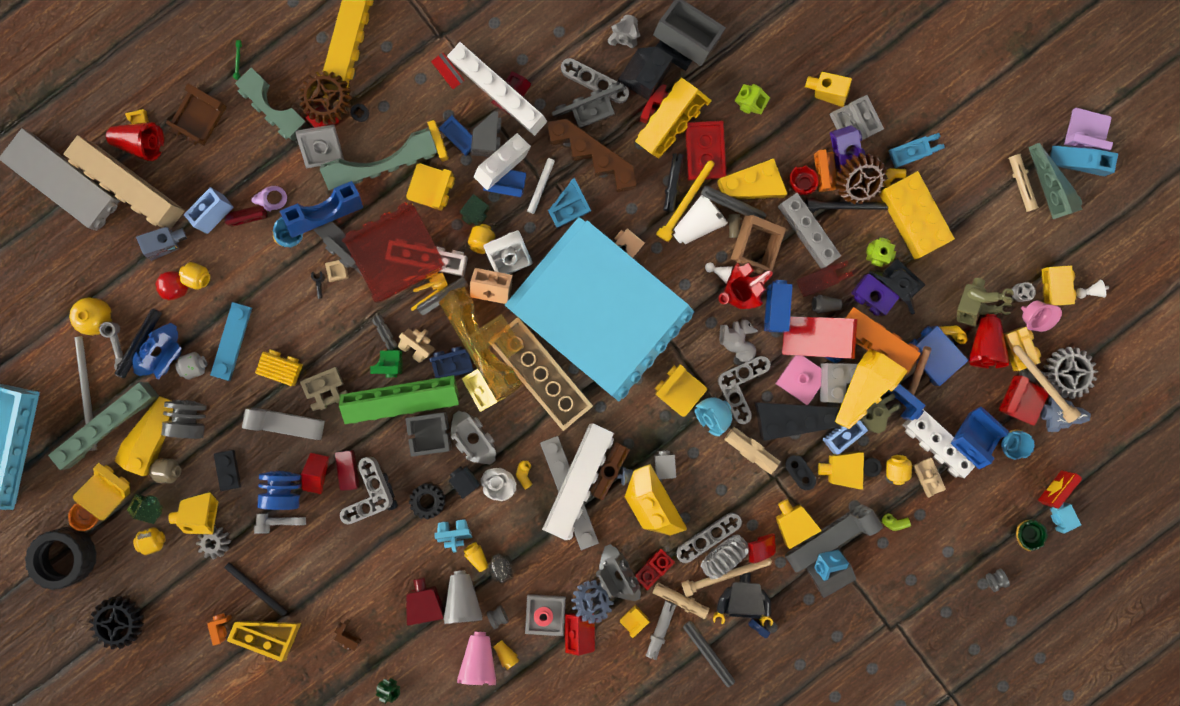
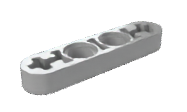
M571 58L565 59L561 64V72L565 77L592 91L599 90L598 83L602 80L607 81L609 85L617 82ZM573 64V69L578 71V68H581L578 72V77H575L576 72L572 70L566 72L565 65ZM589 72L592 75L591 80L583 81L581 79L582 73ZM626 87L623 90L625 97L617 98L616 93L609 96V99L619 104L626 102L629 96L628 88Z
M736 513L726 514L680 545L676 551L678 560L682 563L691 562L738 530L742 524L741 518ZM730 517H732L733 519L737 518V520L735 521V526L729 525L726 527L729 530L727 532L725 531L724 527L720 524L722 522L724 523V525L728 524L730 522ZM715 527H719L722 530V534L718 538L713 537L711 534L712 529ZM698 538L706 540L704 548L696 547L695 542ZM692 543L693 548L697 552L694 554L692 550L688 553V558H685L684 556L680 557L682 555L681 550L684 549L685 551H688L689 549H691L689 544Z

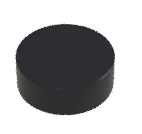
M872 457L866 458L864 460L863 473L869 477H875L880 474L882 470L880 461Z

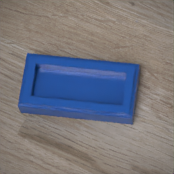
M451 115L438 129L467 156L471 152L472 135Z

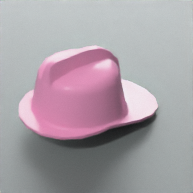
M1033 301L1028 306L1021 307L1023 321L1027 324V329L1040 332L1050 330L1059 322L1062 316L1060 307L1045 304L1041 301Z

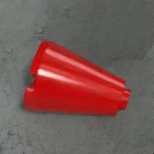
M154 122L112 126L105 135L109 145L147 161L156 160L162 153L159 152L160 146H164L162 128Z
M987 314L980 319L969 356L971 366L988 369L989 366H995V369L1009 366V357L1001 319L997 318V315Z

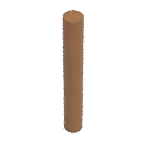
M924 346L908 389L912 395H915L931 352L930 347Z

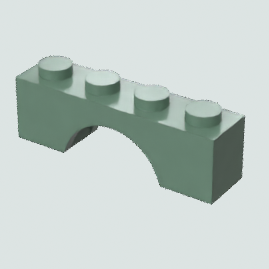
M250 68L235 83L240 88L238 92L245 99L249 97L253 101L252 107L259 113L263 111L267 115L265 120L272 126L276 124L280 128L278 133L286 140L290 138L292 141H295L297 139L296 131L307 129L310 126L292 108L278 111L269 106L267 92L270 85L253 68Z

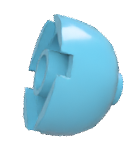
M711 397L702 400L695 406L697 407L695 409L697 419L703 427L707 425L710 428L708 432L712 435L720 436L730 427L732 412L731 406L727 401Z

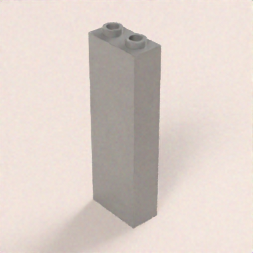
M21 128L0 156V161L89 229L97 231L102 228L106 223V218L117 209V204L120 202L119 199L93 179L86 176L80 169L70 164L67 159L32 132Z

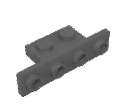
M613 83L608 86L609 89L603 92L599 89L592 92L588 98L579 97L573 100L571 105L566 106V104L557 106L555 108L556 111H553L552 115L556 118L573 111L578 127L583 128L615 115L609 96L625 90L626 87L623 83Z
M332 221L314 229L327 245L325 248L332 255L336 253L341 258L339 260L340 263L346 268H349V266L354 268L367 281L370 282L382 270L381 266Z

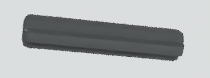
M461 277L417 306L419 313L425 315L467 288L469 286L468 282L464 277Z

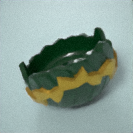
M1026 520L1018 525L1016 538L1023 549L1034 551L1044 547V542L1047 539V530L1043 524L1036 520Z

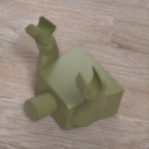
M974 278L972 285L966 284L957 309V322L976 327L980 315H995L997 313L1009 315L1011 312H1004L1003 307H1012L1010 303H1012L1013 299L1005 296V294L1013 296V290L1005 289L1003 293H988L984 288L985 280ZM999 300H1003L1005 302L1001 306L985 304L990 302H998Z

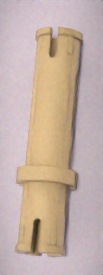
M1021 153L1009 157L1008 159L1014 172L1012 176L1016 178L1026 212L1039 208L1027 176L1029 172L1028 169L1025 170Z
M657 582L652 592L685 609V612L694 613L703 619L706 618L710 609L694 601V598H688Z

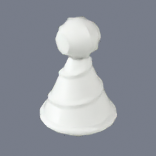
M710 262L705 265V269L709 273L714 271L727 284L733 266L715 267L714 263Z
M1100 279L1086 290L1083 288L1077 289L1076 295L1080 299L1085 298L1086 294L1105 298L1106 290L1109 289V286H1105L1103 280Z

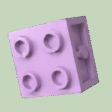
M1074 108L1064 145L1075 148L1110 151L1113 142L1106 141L1111 117Z

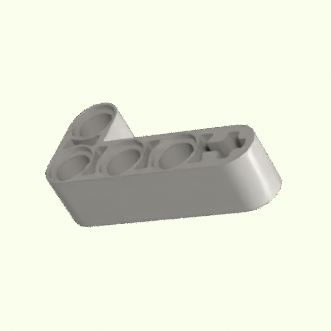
M245 408L242 428L321 440L325 421L260 408Z

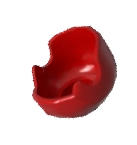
M808 166L795 167L790 174L789 184L795 193L807 195L817 189L819 176L815 170Z
M168 271L161 274L155 283L157 293L165 300H176L179 297L185 296L188 290V286L181 283L179 272Z

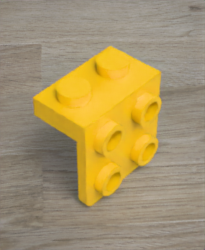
M421 163L417 164L406 195L407 199L442 211L443 206L446 207L449 196L447 194L449 188L452 189L454 185V174L446 169L442 171Z
M678 364L677 367L673 365L667 372L669 376L665 381L661 380L654 388L657 391L654 394L679 415L685 417L704 395L707 388L687 372L681 364Z
M98 463L93 468L94 475L73 495V500L99 520H105L130 494V483L125 478H118L114 475V471L109 466H102Z

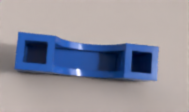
M350 181L334 188L332 195L318 205L306 207L297 203L281 210L280 214L291 238L362 209L363 205L354 183Z

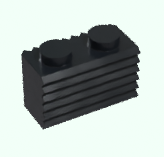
M460 466L450 474L451 479H449V483H451V486H454L453 489H456V492H459L458 495L462 499L481 485L467 466L464 469Z

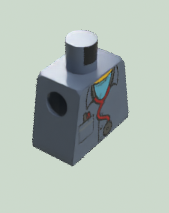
M164 227L137 236L136 239L143 255L152 261L178 250V242L187 239L183 228L172 232L168 227Z

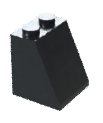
M658 47L638 48L619 77L618 82L623 83L632 91L649 100L669 72L673 57Z

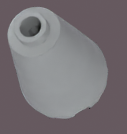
M465 570L454 571V575L450 576L444 624L482 620L481 609L470 574H466Z

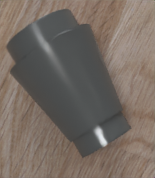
M820 294L812 299V310L818 314L837 311L842 308L841 299Z

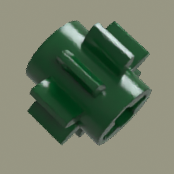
M392 678L389 681L383 679L377 685L376 696L380 697L379 701L385 704L387 702L393 703L400 695V686Z

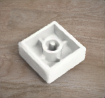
M518 230L492 240L483 246L495 272L511 274L533 264Z

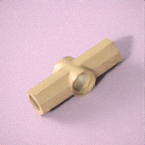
M735 427L724 438L726 442L740 451L741 455L752 463H756L769 474H772L781 462L767 452L761 444L747 437Z

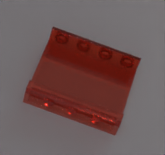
M406 202L397 207L398 210L393 213L389 211L380 216L381 219L376 222L369 221L365 223L362 229L357 232L352 230L345 234L346 237L342 239L367 283L375 303H380L447 267L412 203L408 204Z

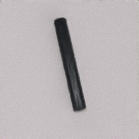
M154 308L149 311L115 371L116 376L126 378L133 365L135 352L138 353L141 346L147 341L148 334L152 332L162 315L160 311Z

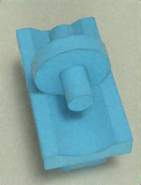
M457 520L456 530L450 531L448 522L438 523L437 533H435L437 542H444L445 548L452 547L453 553L457 552L458 546H464V540L462 539L472 538V532L466 520Z

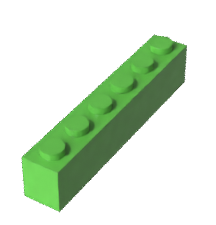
M453 375L341 394L339 408L344 424L358 423L385 417H395L402 414L459 405V393Z

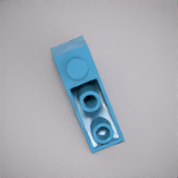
M1052 146L1050 157L1057 167L1107 176L1115 173L1118 154L1097 149Z

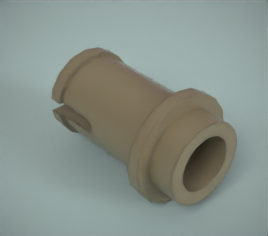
M731 214L727 219L729 221V238H738L741 229L740 220H742L740 214Z

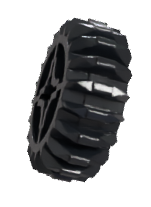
M122 596L117 598L110 597L95 607L96 611H93L91 614L94 618L89 621L94 626L90 627L89 630L95 631L92 637L99 638L97 643L104 642V647L106 648L110 646L111 649H116L117 647L122 649L125 645L129 646L132 644V641L138 639L137 635L142 633L139 627L144 626L140 619L144 615L138 614L141 608H134L136 602L129 604L130 598L123 600ZM113 608V613H111V616L105 618L107 611ZM129 627L127 634L124 637H120L123 629Z

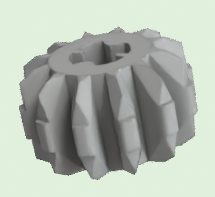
M214 526L213 534H199L197 537L201 541L196 542V545L202 548L198 552L204 551V557L211 556V559H216L217 556H224V551L230 549L226 545L231 543V540L226 539L229 533L223 534L222 527L217 529ZM213 540L216 541V544L212 545L211 541Z

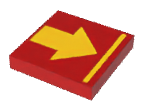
M1061 470L1038 501L1043 505L1057 509L1060 508L1081 482L1082 477L1076 473Z

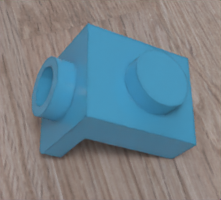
M839 550L819 554L815 569L825 581L828 580L831 572L847 569L849 563Z

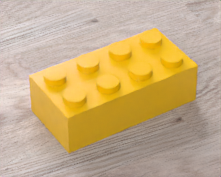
M918 171L879 193L882 201L888 206V212L914 260L955 239Z

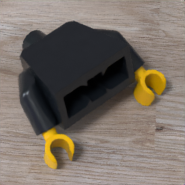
M749 572L740 575V582H733L731 587H727L718 601L717 612L713 615L714 623L716 617H721V624H723L726 616L759 618L763 627L765 620H769L770 626L773 625V620L770 617L771 600L765 590L761 589L760 584L751 583V573Z

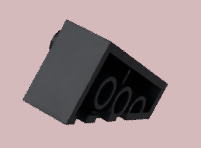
M754 402L760 437L764 441L841 427L835 422L838 415V409L835 407Z

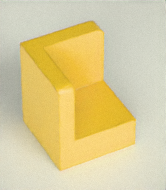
M636 604L620 619V623L630 632L632 638L650 623L649 618Z

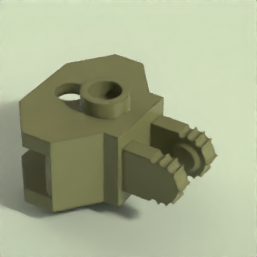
M894 393L881 398L882 400L878 404L874 402L867 409L868 418L866 419L865 415L860 419L867 430L878 434L886 430L887 419L891 416L890 414L901 408L900 403L894 404L888 409L884 404L896 397Z

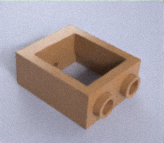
M754 215L745 216L730 260L736 261L740 266L750 263L754 269L753 272L758 274L772 271L786 228ZM752 227L771 234L761 264L742 257Z

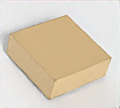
M339 260L325 263L329 282L349 278L347 268Z

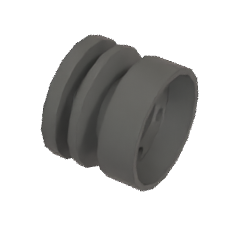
M191 400L164 402V407L173 408V411H163V415L172 417V421L162 422L161 435L176 438H204L205 425L196 423V419L206 418L205 414L197 413V410H206L207 405Z

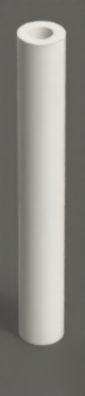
M547 159L527 212L535 213L555 160Z

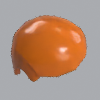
M78 503L74 504L68 513L69 525L77 531L89 530L99 521L97 517Z

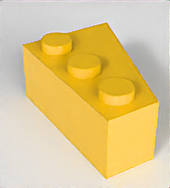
M774 158L720 178L717 182L720 192L737 200L784 198L787 195Z
M238 621L234 623L227 641L283 662L288 657L301 623Z

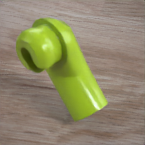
M888 513L882 518L883 524L892 531L911 527L908 517L897 520L892 514Z

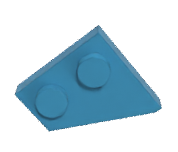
M575 178L570 181L557 201L548 210L556 228L591 212Z

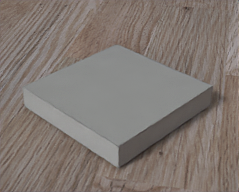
M334 124L296 131V137L306 168L318 167L321 164L339 158L344 160Z
M528 594L525 634L563 636L566 596ZM539 607H548L553 613V620L548 626H539L534 620V613ZM541 614L540 619L546 620L547 615Z

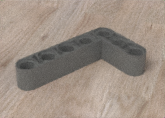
M859 505L823 528L821 532L788 551L785 557L793 570L799 572L817 561L819 554L834 550L861 531L871 536L879 532L884 526L873 509L865 505Z

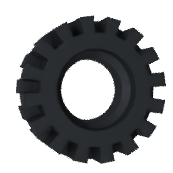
M425 483L413 490V493L410 495L409 504H411L410 509L414 511L413 514L415 516L418 515L421 519L434 518L443 510L445 495H443L442 489L438 488L439 486ZM430 494L434 497L435 503L432 508H424L421 505L420 499L422 495Z

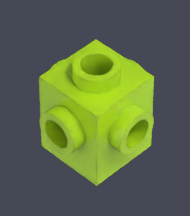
M743 84L735 102L740 106V110L747 114H750V112L762 114L770 97L761 87L752 84V86Z
M885 238L872 241L866 250V260L879 267L890 264V261L893 262L896 255L895 245Z

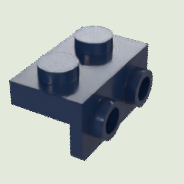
M463 346L453 348L452 353L445 354L444 351L433 353L434 357L429 358L430 362H432L435 378L457 376L474 371L469 349H463Z

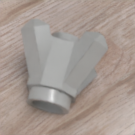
M625 15L620 22L611 26L613 33L608 38L609 44L615 46L619 42L630 48L637 46V38L641 36L637 27V18L632 15Z

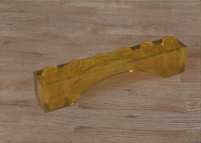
M465 287L449 291L439 304L496 400L511 395L522 383L513 368L500 361L484 342L476 323L474 302Z

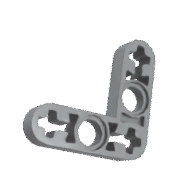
M764 356L756 357L753 360L721 373L718 377V385L722 394L731 406V412L735 421L740 424L748 423L751 420L752 414L739 385L766 373L770 369V361ZM758 360L765 361L764 370L757 368L754 370L756 374L753 375V370L749 364L752 363V366H756L759 364ZM742 367H746L749 370V375L746 378L739 376V370ZM735 371V376L739 382L733 379L729 381V386L722 384L723 376L732 377L734 375L731 372ZM734 392L740 396L739 402L735 404L729 400L730 394ZM742 403L744 407H740L741 410L747 412L744 421L741 418L738 419L740 415L739 410L735 409L734 411L733 407H737Z
M374 457L363 458L358 465L370 497L342 509L340 519L344 524L355 523L384 511L392 505V496L380 466ZM371 463L372 466L366 469L365 465ZM376 473V475L368 476V474ZM374 478L380 482L378 489H375L371 484ZM381 499L386 500L384 504H380L378 506H376L375 502H378ZM364 503H367L370 506V512L368 514L363 512L362 505ZM357 511L358 514L350 518L347 517L348 513Z

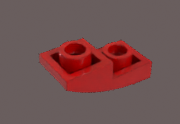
M661 85L650 97L642 112L640 122L647 124L648 119H650L656 109L652 106L658 108L661 106L663 99L668 96V92L665 91L667 85Z
M775 534L758 537L757 541L748 543L749 562L755 564L770 558L776 553Z
M660 549L634 576L645 590H649L675 562Z

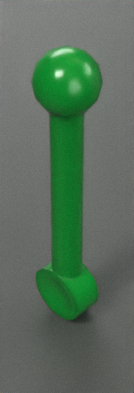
M236 40V65L233 78L239 80L241 78L239 65L242 42L241 40Z

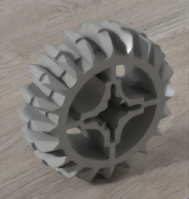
M1066 347L1065 350L1060 348L1058 353H1052L1053 358L1046 359L1050 364L1043 366L1045 369H1048V372H1044V376H1048L1047 380L1063 398L1069 397L1074 399L1075 396L1082 397L1083 393H1089L1088 387H1094L1092 381H1096L1097 378L1093 377V374L1098 371L1093 370L1096 363L1090 362L1093 357L1086 356L1087 352L1085 350L1080 351L1079 348L1072 349L1071 347ZM1074 359L1080 363L1082 369L1077 366V362ZM1065 360L1063 362V367L1060 370H1058L1062 361ZM1069 371L1077 372V373H1072V375L1064 374V372H1069ZM1058 376L1063 378L1066 387L1060 382ZM1080 376H1082L1081 381L1078 384V379Z
M733 535L724 540L709 552L702 561L701 568L710 579H718L727 574L748 554L747 542L740 535Z

